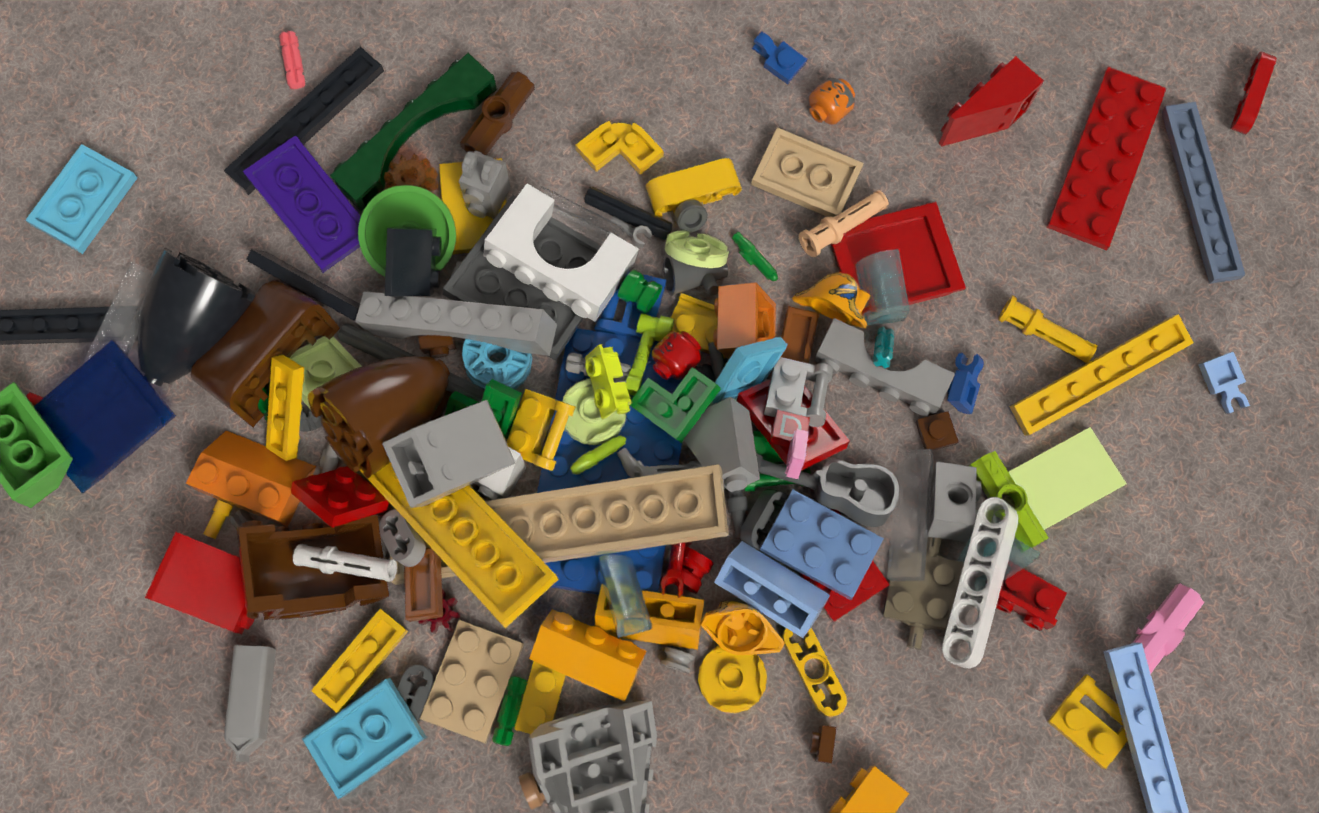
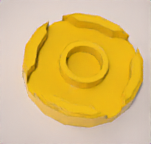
M717 646L705 656L699 667L698 683L701 694L709 705L721 712L739 713L750 709L759 702L766 689L767 673L763 661L757 654L735 655Z

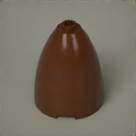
M411 356L378 361L339 375L310 391L308 395L309 406L314 417L321 416V424L327 433L325 439L338 457L354 473L361 469L364 471L365 477L370 478L390 463L382 443L430 421L443 399L449 384L448 377L450 372L442 360H436L433 357Z

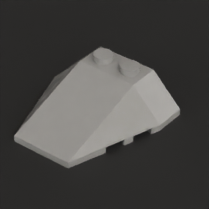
M646 700L591 708L542 723L528 737L533 774L552 813H649L650 804L646 803L648 781L653 779V769H649L652 747H656L657 742L652 701Z

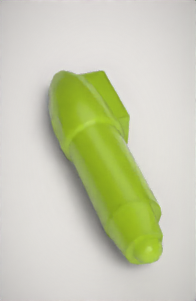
M617 436L592 451L586 452L572 464L570 470L573 474L578 475L592 468L599 461L625 445L626 437Z

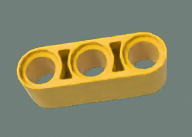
M729 158L718 159L662 175L650 180L645 186L654 214L658 217H662V213L669 211L675 213L676 208L686 200L694 199L703 202V204H708L721 200L722 196L728 194L738 195L742 190L732 159Z

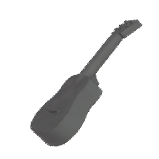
M756 453L760 473L815 489L817 503L828 509L841 511L861 525L868 527L884 525L896 507L899 498L897 478L891 471L875 464H849L843 460L831 458L826 461L822 470H816L812 474L801 471L799 478L795 479L786 477V466L763 460V456Z

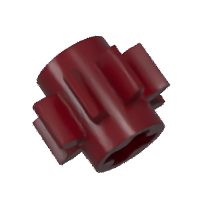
M442 590V603L446 612L443 617H439L437 620L433 618L418 621L420 625H426L431 622L430 630L434 634L438 631L439 626H444L449 631L452 630L449 624L452 618H460V615L452 609L457 604V599L454 597L446 601L444 590Z

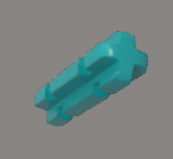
M880 327L877 331L878 335L875 337L873 364L876 367L882 366L886 369L890 367V360L893 358L895 333L892 329L886 330L884 327Z

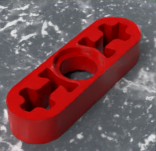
M1262 51L1256 56L1244 87L1246 94L1244 99L1239 101L1230 127L1231 130L1245 135L1251 130L1266 93L1277 60L1276 56Z

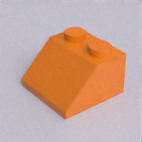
M756 282L718 286V298L714 301V310L718 317V327L714 330L713 340L719 352L727 359H730L737 347L775 338L776 303Z

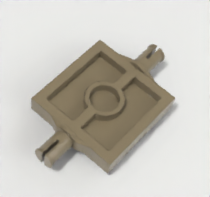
M928 536L925 552L910 553L896 550L883 617L903 622L911 627L906 646L911 649L921 650L924 630H947L965 562L948 560L939 555L942 538H935L934 541V537Z

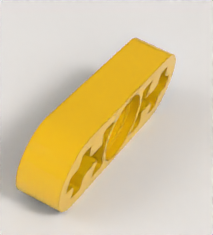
M786 628L782 636L785 642L784 646L817 711L826 717H834L841 714L846 708L847 697L813 629L810 628L807 632L808 637L804 639V644L807 650L814 646L817 652L809 653L799 661L796 654H800L803 651L798 643L792 644L789 638L793 636V632ZM816 659L822 663L824 673L819 679H811L806 675L804 666L808 660ZM828 677H830L833 683L826 685L831 695L837 694L840 699L836 702L837 709L834 711L830 706L825 708L822 706L821 701L825 699L822 689L820 688L815 692L812 685L823 683Z

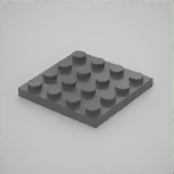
M512 194L443 287L442 295L455 301L543 309L557 324L550 356H548L556 360L584 318L575 314L571 307L566 304L549 299L542 290L532 284L522 283L510 271L503 267H495L483 256L486 237L516 199V196ZM553 217L549 219L533 242L537 253L544 261L564 269L578 268L587 264L601 247L598 243Z

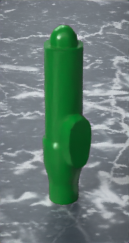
M740 232L734 234L732 240L737 244L740 250L739 254L750 266L754 264L767 280L777 281V270L756 249V246Z

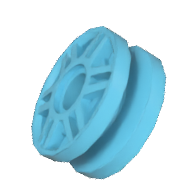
M465 339L462 357L467 376L472 383L484 389L491 379L516 389L525 382L531 372L532 354L521 353L470 339ZM498 352L506 355L504 360L500 362H493L489 359L491 355Z

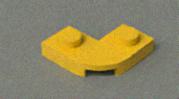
M610 121L605 122L575 145L576 151L595 172L618 154H621L641 175L664 156V150L636 123L630 125L626 123L611 124Z

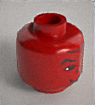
M675 331L669 332L652 351V357L655 362L653 369L665 380H668L669 377L675 380H683L692 367L695 368L701 360L700 344L686 331H681L680 333Z

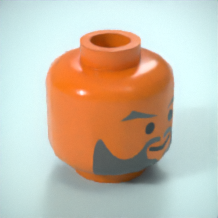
M842 78L826 79L809 96V104L811 106L809 112L811 116L819 123L825 121L830 125L837 124L854 108V89Z

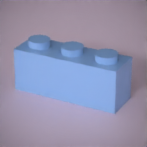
M743 541L729 554L714 582L801 638L805 637L830 597L825 591Z

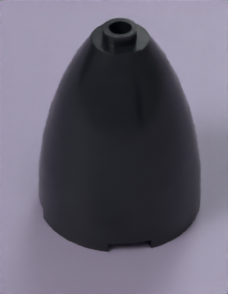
M164 248L151 274L140 311L137 351L139 368L145 373L143 378L154 385L162 386L163 382L171 384L190 373L195 362L209 351L239 320L256 297V293L243 284L239 283L237 286L232 279L223 275L222 272L180 252L175 257L171 250Z

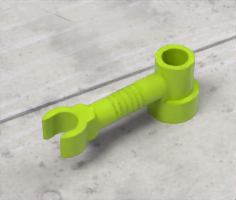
M641 313L636 332L641 333L642 337L626 380L627 390L630 395L635 396L640 389L654 341L660 342L672 331L673 318L662 315L660 318Z

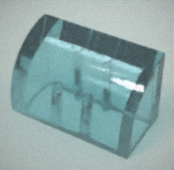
M899 249L878 252L858 261L856 271L859 288L870 295L868 302L863 308L867 325L904 321L910 310Z
M624 555L600 556V576L617 637L652 629V623L633 560Z

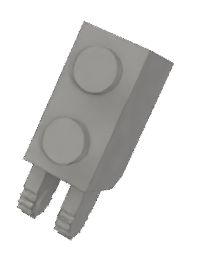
M469 151L462 163L463 173L459 179L465 206L471 214L477 217L485 218V216L495 219L511 188L506 162L498 161L478 151Z

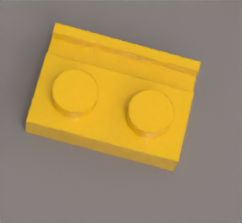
M681 293L671 316L674 319L672 331L679 333L686 331L700 344V351L710 354L708 344L714 342V330L718 327V317L715 314L714 305Z

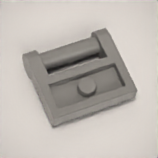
M780 357L772 370L764 415L775 417L777 410L810 417L809 426L820 427L824 425L826 419L824 405L828 383L833 377V368L825 363L812 365ZM805 380L815 382L810 408L801 407Z

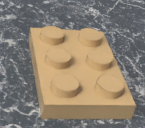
M777 127L756 170L751 185L826 217H835L843 212L864 163Z
M459 620L420 719L486 744L506 693L509 678L513 675L524 644Z

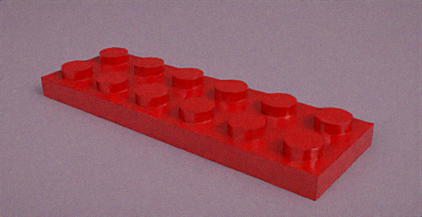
M1111 67L1106 68L1047 228L1106 251L1108 250L1167 89L1166 87Z

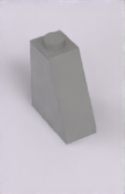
M731 397L708 407L687 434L684 441L703 467L720 465L724 488L731 492L742 490L748 484L760 480L750 412Z

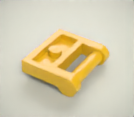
M525 389L507 439L508 447L520 453L523 460L553 471L556 464L554 457L568 417L573 416L576 407ZM556 411V414H555L554 420H553V422H552V425H551V428H550L548 437H547V439H546V442H545L543 451H542V453H541V455H540V452H541V449H542L544 440H545V438H546V435H547V432H548L550 423H551V421H552L554 412Z
M1085 674L1047 722L1102 769H1107L1128 740L1118 704L1095 685L1096 681L1091 676ZM1084 695L1088 696L1122 725L1117 733L1079 702Z

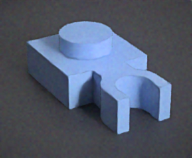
M1229 352L1198 364L1210 395L1221 394V405L1226 414L1234 412L1231 406L1233 398L1238 401L1241 408L1250 406L1246 396L1237 387V385L1243 384L1246 381L1234 352Z

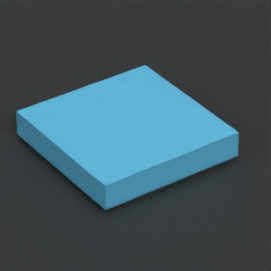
M781 337L737 347L715 382L722 389L712 402L719 403L729 397L737 398L738 393L764 382L788 344Z

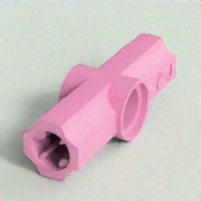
M1181 583L1173 588L1157 610L1152 611L1146 617L1149 621L1142 630L1137 629L1136 633L1138 636L1132 642L1142 643L1150 674L1161 659L1169 655L1180 644L1185 636L1183 630L1204 603L1200 597L1201 595Z

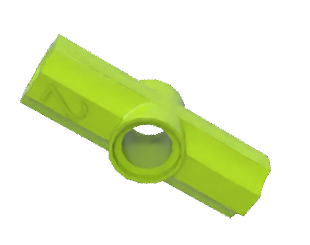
M996 451L986 454L969 465L977 467L976 480L981 481V488L988 499L991 497L1002 499V495H1008L1014 500V509L1019 517L1014 542L1021 553L1049 539L1028 505L1026 491L1021 486L1015 484ZM997 510L994 514L1002 521L1005 516V510Z

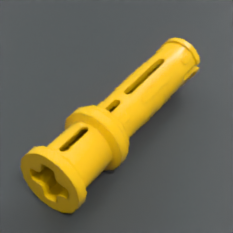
M1014 295L1008 299L998 317V321L1002 323L1007 321L1022 329V334L1026 336L1034 334L1085 363L1091 360L1098 345L1043 317L1044 314L1040 309L1036 308L1033 310L1017 301V297Z

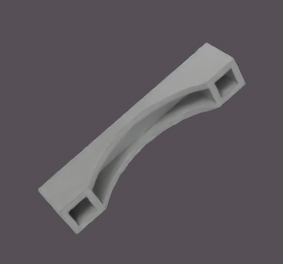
M365 291L363 292L355 320L357 324L370 334L381 337L404 339L417 335L451 336L485 342L521 353L550 356L557 328L555 321L543 309L415 296H385V293Z

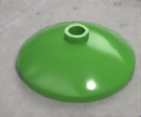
M411 185L388 188L377 194L367 204L361 215L358 237L362 253L372 268L384 277L386 271L387 228L437 229L436 236L442 238L441 255L435 257V269H440V271L446 266L454 252L456 226L453 216L447 205L437 195L427 189Z

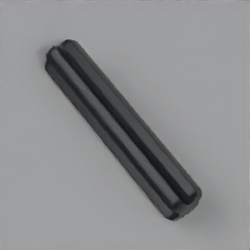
M591 186L585 194L586 204L635 227L646 226L651 230L652 235L660 239L666 240L667 235L672 231L671 222L594 186Z

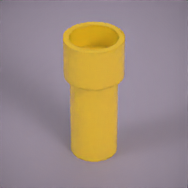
M217 500L213 508L214 512L203 534L216 539L233 506Z

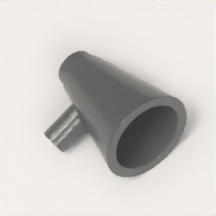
M665 253L663 273L668 294L673 296L704 286L708 295H716L718 293L716 281L728 275L727 262L722 267L703 268L685 264Z

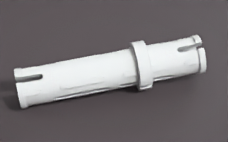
M299 544L293 554L295 565L318 568L322 573L332 574L336 571L390 582L393 581L397 572V563L393 559L388 560L341 552L337 547L332 546L318 548Z

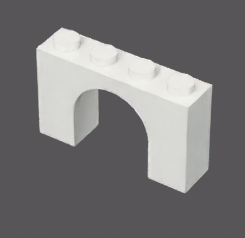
M526 184L486 237L483 256L495 267H503L515 274L516 278L522 283L532 284L542 290L549 299L560 301L571 307L578 316L588 317L596 322L633 267L639 249L610 233L595 256L581 267L564 269L547 263L539 256L533 242L552 217L555 199Z

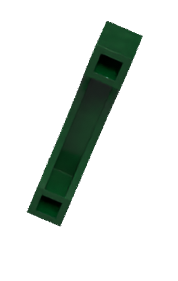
M469 53L461 59L455 60L449 66L446 73L439 79L432 80L419 97L410 100L404 106L401 113L394 119L386 121L374 137L362 142L356 153L347 161L344 160L335 167L330 175L334 184L362 212L377 194L385 190L386 179L392 161L403 144L427 123L444 115L476 109L497 90L494 75Z

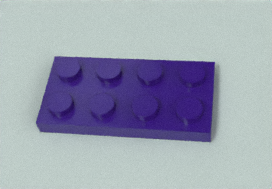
M296 135L243 171L245 177L322 273L360 247L358 227L361 216Z

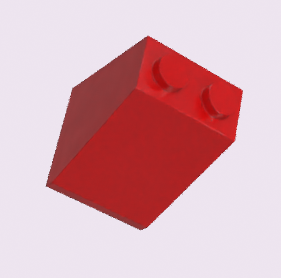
M175 532L144 598L242 635L244 629L248 630L255 619L247 617L240 557Z

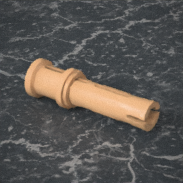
M877 190L839 215L824 217L816 227L799 233V241L802 248L809 256H818L821 249L831 243H839L844 233L888 208L887 197L883 192Z

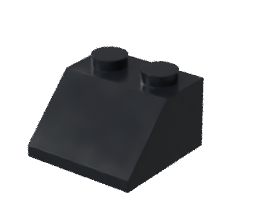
M387 228L385 296H431L434 294V289H439L440 269H435V257L441 255L442 238L436 236L437 229Z

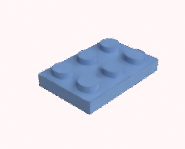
M792 490L760 551L851 600L884 538L801 493Z

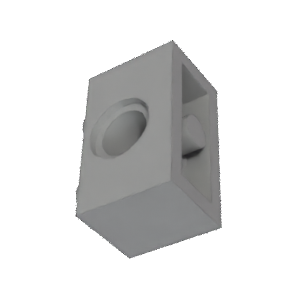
M936 461L929 479L927 536L968 542L978 514L976 501H979L981 494V481H976L977 467Z

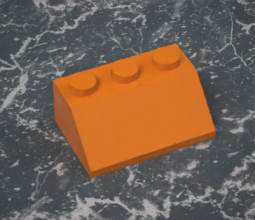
M225 431L200 453L186 484L198 492L245 509L250 513L280 525L289 526L300 503L290 493L292 481L313 475L316 466L297 458L285 461L268 450L266 446Z

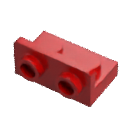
M1008 560L996 608L1008 614H1011L1012 611L1024 617L1023 623L1035 630L1042 631L1043 628L1048 630L1055 627L1058 621L1055 617L1067 592Z

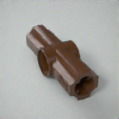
M519 71L511 72L496 94L484 101L482 113L460 142L462 149L467 153L469 151H478L487 156L501 135L511 129L514 117L535 90L534 84L526 75ZM495 114H504L499 118L492 117Z

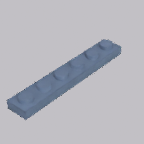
M1196 102L1165 106L1161 113L1209 284L1241 279L1245 276V271Z

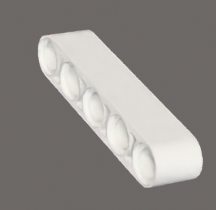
M998 497L986 499L978 510L943 641L942 652L944 657L950 663L963 668L976 667L983 658L1018 526L1019 517L1017 511ZM1004 509L1005 516L1003 520L999 523H993L992 517L997 510ZM990 542H995V552L989 557H984L985 546ZM986 575V586L982 590L976 591V579L979 576ZM976 608L978 618L976 622L968 625L966 615L971 609ZM967 642L969 652L965 658L959 659L957 649L960 644Z

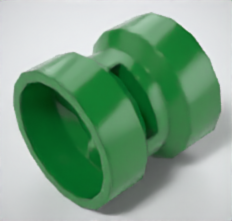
M633 269L623 281L618 297L625 302H635L637 309L647 314L659 298L663 286L655 281L647 282L642 273Z

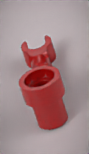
M693 541L670 544L672 547L667 575L661 581L660 591L662 596H664L665 587L669 584H674L678 587V598L682 596L684 582L681 578L684 551L685 547H689Z

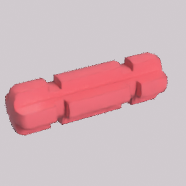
M293 31L282 32L279 39L282 45L285 71H287V84L290 89L303 88L306 83L302 73L303 66L300 50H298V38Z

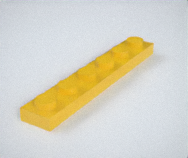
M1179 314L1173 315L1009 407L1024 436L1031 435L1193 344V341Z

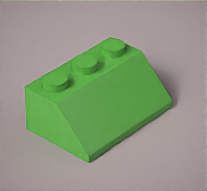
M13 382L0 392V484L13 501L32 508L60 486L73 458L20 387Z

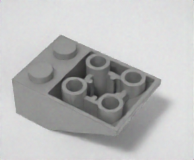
M488 400L413 428L382 443L410 508L426 506L515 464V460Z

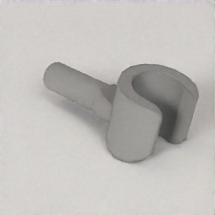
M615 216L610 220L611 224L630 236L632 244L638 248H643L645 243L638 240L637 234L643 233L649 239L651 238V230L646 226L634 228Z

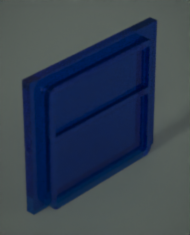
M111 340L34 405L35 409L72 456L73 460L66 474L81 493H85L176 417L175 413L114 340Z

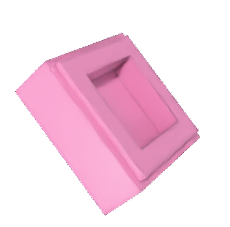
M794 431L788 450L786 477L799 478L805 461L809 433L807 431Z

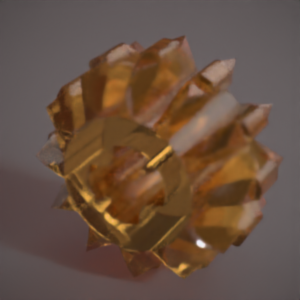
M415 153L410 160L401 155V163L399 164L390 162L391 171L385 172L384 175L387 182L385 189L400 185H411L432 192L439 188L438 181L436 180L438 177L436 169L431 167L430 161L427 158L420 161Z

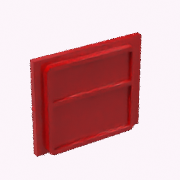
M937 202L869 218L844 233L839 243H831L839 273H845L853 277L859 288L870 295L868 302L862 310V316L947 296L966 289Z

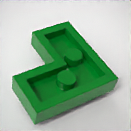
M692 367L673 394L648 377L631 400L632 404L630 406L682 443L722 388Z
M491 379L485 387L482 401L488 400L507 442L522 393ZM454 391L449 397L444 416L479 402Z

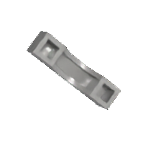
M835 318L815 358V361L830 365L833 368V374L843 373L850 377L849 381L861 388H867L869 385L879 390L880 396L886 400L897 402L899 399L910 404L909 408L922 416H927L928 413L935 415L955 373L927 360L906 371H890L880 366L876 367L866 351L864 331Z

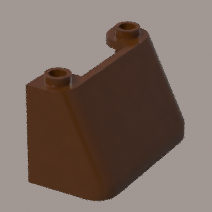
M272 280L260 287L256 297L239 320L209 351L195 362L191 370V378L254 428L264 416L258 409V403L260 399L265 401L268 397L262 389L270 381L272 357L285 355L290 358L304 341L313 346L317 341L314 337L319 335L325 336L330 340L340 327L325 309L314 300L278 280Z

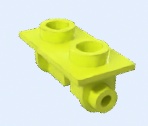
M599 344L585 356V370L592 382L595 405L600 411L601 418L606 419L615 411H617V414L629 412V405L632 402L626 383H614L613 378H621L623 376L618 353L613 351V347L603 348L602 344Z

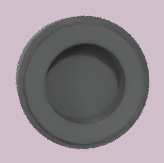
M694 199L682 202L674 213V220L679 228L688 232H695L702 228L708 217L702 203Z

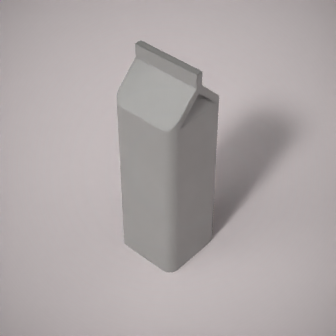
M234 646L224 740L236 753V762H249L250 754L267 740L276 649L271 647Z

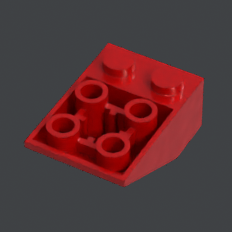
M1017 56L1008 64L1000 63L991 73V79L986 84L983 82L977 84L968 96L970 99L964 104L958 102L947 114L949 120L940 130L943 134L938 144L946 146L1008 129L1029 110L1044 80Z

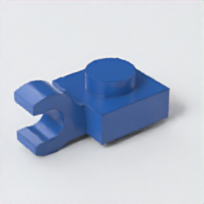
M762 31L754 39L756 44L752 49L767 59L763 67L787 85L807 62V58L784 41L777 47L773 40Z
M959 353L955 360L956 367L959 370H956L954 379L948 388V401L959 412L972 414L980 388L977 378L983 369L984 361L979 354H975L973 362L966 365L968 358L963 353Z

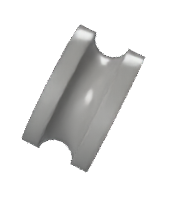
M665 647L664 652L667 657L661 660L660 665L690 674L691 669L688 664L694 660L695 656Z

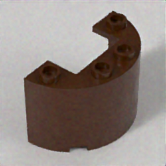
M368 516L333 528H323L322 523H313L303 526L302 530L290 531L288 526L275 527L274 524L263 525V522L259 520L244 522L241 524V527L237 528L247 617L251 619L259 618L258 613H263L264 620L312 617L346 610V608H351L359 601L360 606H366L389 597L388 584L385 580L336 571L332 574L322 573L318 568L297 566L293 561L294 550L299 544L318 548L332 546L337 547L341 552L384 559L378 516Z

